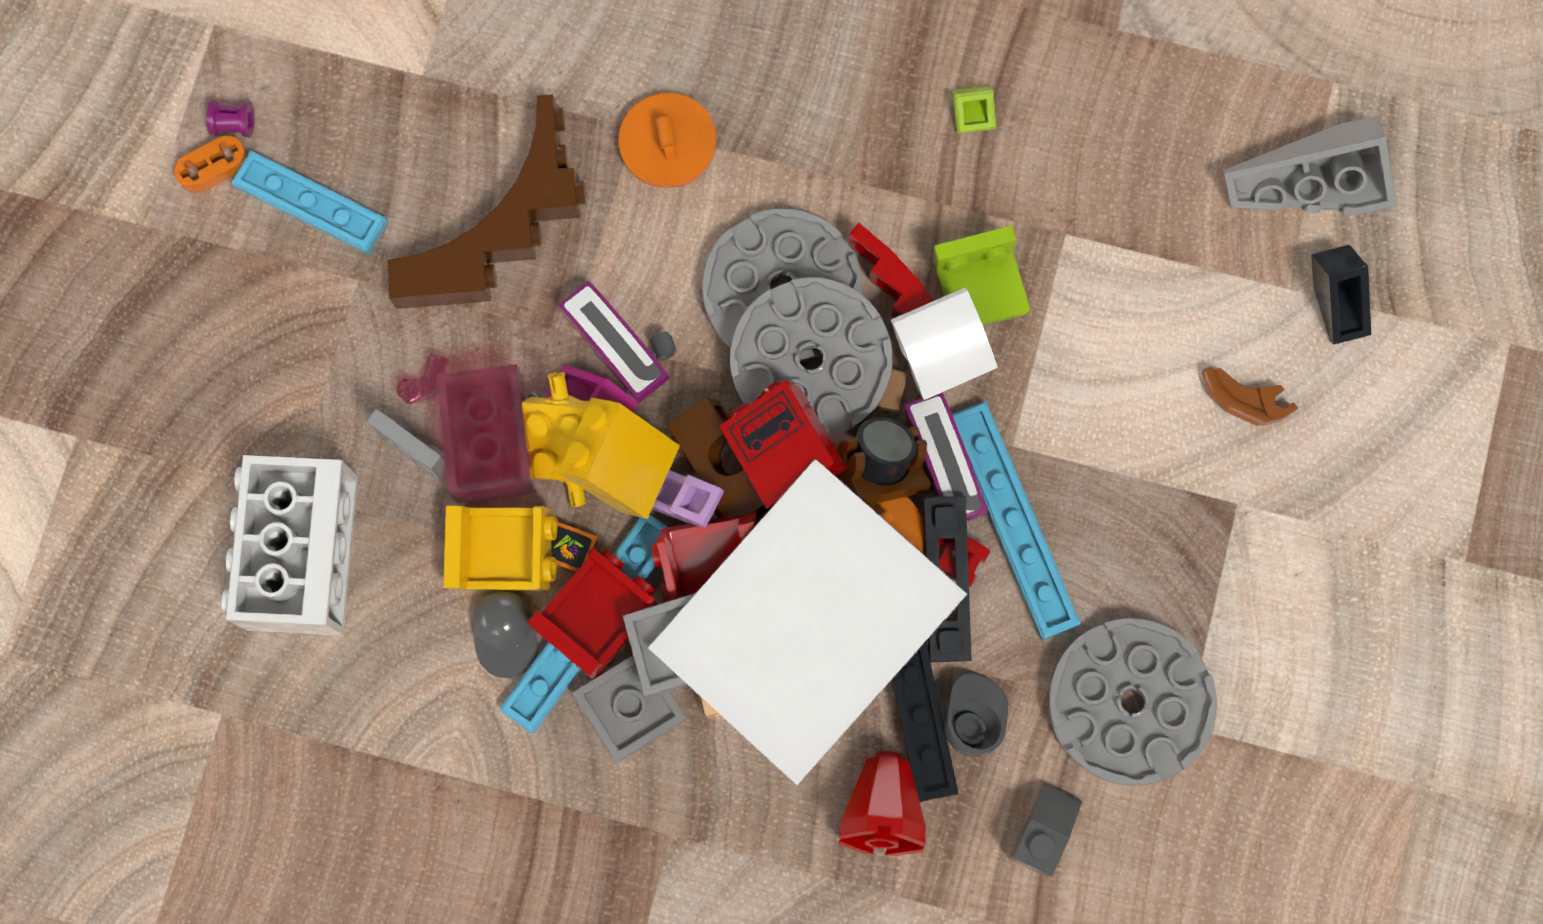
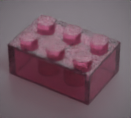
M517 364L436 375L449 495L456 503L536 493V481L522 402L526 400L524 380Z

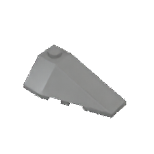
M1378 115L1335 125L1223 170L1231 208L1278 211L1282 207L1305 208L1306 212L1319 213L1320 209L1342 210L1343 214L1359 215L1397 206L1386 135Z

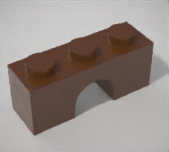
M705 398L667 424L673 433L670 439L680 445L677 452L682 457L687 456L694 468L691 471V475L724 490L714 511L717 518L756 511L759 517L769 510L766 509L744 469L735 475H730L722 466L721 452L728 441L719 425L727 421L729 417L719 400Z

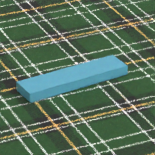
M252 150L249 151L231 182L234 188L367 255H370L388 224L385 217Z

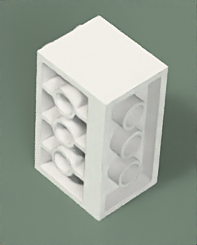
M243 455L242 467H237L235 472V489L239 491L238 507L232 509L230 517L231 531L235 532L234 546L228 549L226 556V569L228 573H231L229 589H225L223 592L221 604L222 612L226 614L227 621L247 631L344 635L359 476L342 460Z

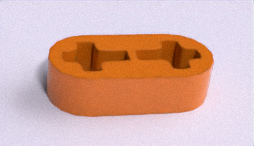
M225 135L178 159L174 167V175L185 190L191 193H200L235 176L248 152L239 139ZM228 148L234 152L233 157L235 159L229 163L223 159L225 157L223 151ZM193 166L199 170L198 175L200 177L195 181L188 177L190 175L189 169Z

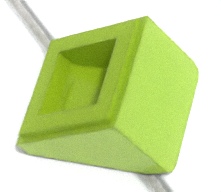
M991 86L952 90L957 133L996 129L994 93Z

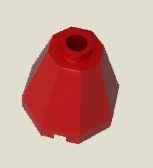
M878 751L875 753V757L866 759L842 816L839 845L866 854H874L873 847L886 849L885 855L889 856L921 853L925 846L926 824L909 762L901 759L900 754L897 752Z

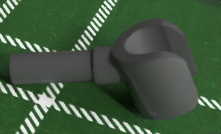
M668 332L659 333L650 339L654 350L651 353L657 361H664L675 355L676 346Z

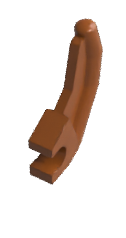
M1207 367L1202 371L1207 392L1226 413L1256 426L1280 422L1298 409L1294 402L1286 408H1280L1276 405L1275 397L1285 390L1282 385L1259 388L1243 387L1221 368Z

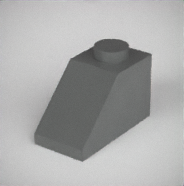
M1043 783L1009 860L1046 878L1052 877L1070 839L1082 801Z

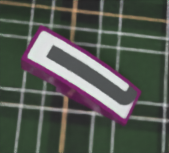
M590 281L558 305L567 321L590 345L594 354L638 403L670 379L667 372Z
M943 392L926 400L921 398L904 404L908 426H918L919 428L916 441L926 440L927 442L926 458L922 465L936 497L965 495L967 521L986 515L987 508Z

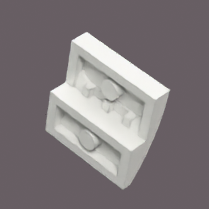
M962 288L891 320L902 354L909 363L918 392L923 400L998 368L983 325L966 288Z

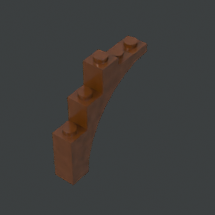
M553 94L537 96L536 127L528 157L516 182L498 206L475 227L447 244L418 255L388 260L389 298L396 309L491 301L490 288H497V275L495 265L489 263L536 259L535 246H542L541 227L538 221L580 218L579 205L586 204L584 180H577L574 168H568L566 144L560 145L559 131L566 130L563 107L557 108Z

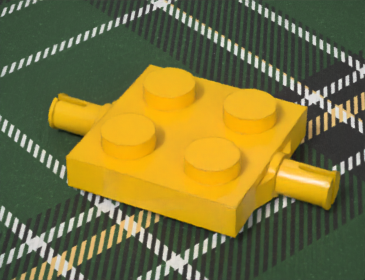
M553 372L548 374L551 397H530L522 402L534 476L540 479L558 480L567 484L569 505L579 507L587 503L584 489L559 474L558 470L590 401H581L568 395L565 372Z

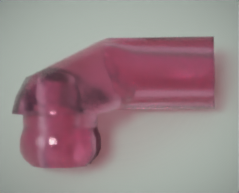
M430 354L422 376L408 380L403 378L399 381L396 387L398 397L402 398L407 404H418L435 396L440 390L448 359Z

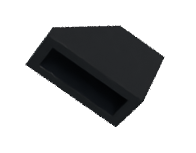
M1350 244L1311 254L1313 289L1331 343L1335 345L1372 335L1368 265Z

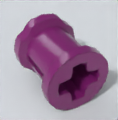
M219 100L209 102L206 117L207 129L210 135H218L220 132L241 133L243 137L252 136L255 125V112L251 102H243L242 106L224 105Z

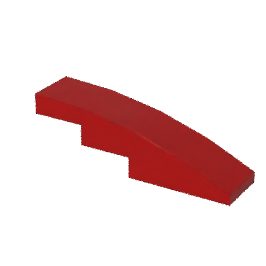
M858 222L849 233L848 245L874 265L870 273V282L897 301L893 305L891 317L894 319L933 302L934 300L919 279L898 256Z

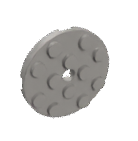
M770 209L749 215L750 218L739 223L731 230L729 228L712 248L705 264L702 279L703 300L710 323L719 337L730 348L735 329L742 315L761 294L771 290V285L776 279L786 278L792 281L798 278H825L843 283L860 294L862 293V279L858 260L855 253L852 252L841 236V233L820 217L794 209ZM814 348L806 349L800 355V364L817 359L822 356V353Z
M798 278L761 294L742 315L735 329L730 348L731 374L736 390L744 404H752L762 397L761 392L770 384L777 381H789L800 386L827 434L852 430L866 420L881 402L887 390L892 372L891 340L876 308L853 288L825 278ZM809 348L817 349L823 355V363L814 370H806L800 364V355Z
M1136 618L1108 621L1078 637L1059 659L1049 686L1048 707L1050 720L1055 735L1064 751L1086 772L1099 779L1118 785L1142 786L1157 783L1176 775L1188 767L1206 746L1214 728L1217 711L1215 684L1212 675L1209 674L1203 660L1199 656L1198 650L1175 630L1157 622ZM1125 691H1136L1142 696L1143 707L1140 712L1129 714L1124 710L1120 698Z

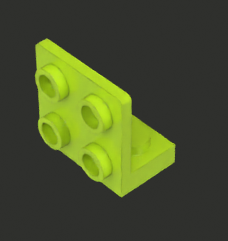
M1013 226L934 245L932 262L942 296L944 297L962 288H966L983 326L1023 316L1030 311L1013 253L1017 241Z

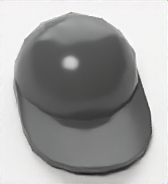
M495 591L486 595L477 604L473 613L472 627L478 659L488 673L499 678H513L523 674L531 667L538 653L537 633L527 624L533 616L531 607L521 595L511 591Z
M972 673L961 675L953 682L949 693L946 716L943 721L945 737L953 749L965 756L981 757L991 753L1002 743L1006 733L1008 699L1004 691L992 680Z

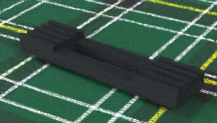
M966 496L923 497L926 558L939 568L938 539L954 538L956 584L967 593L957 605V619L944 620L930 635L931 663L972 661Z

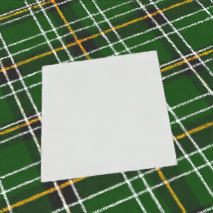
M815 459L648 648L787 777L798 785L963 600L967 593Z

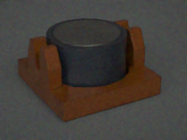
M875 417L865 421L858 429L828 434L847 466V469L839 474L841 480L865 504L870 505L927 493L931 483L921 467L926 458L927 442L926 440L916 441L919 434L918 426L907 428L896 420L886 417Z

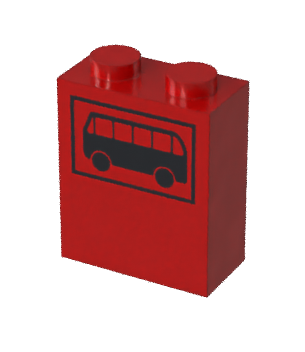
M786 380L784 382L777 381L767 386L761 392L762 397L752 404L738 406L729 413V419L719 425L763 504L769 510L815 459L834 476L847 469L846 464L800 386Z

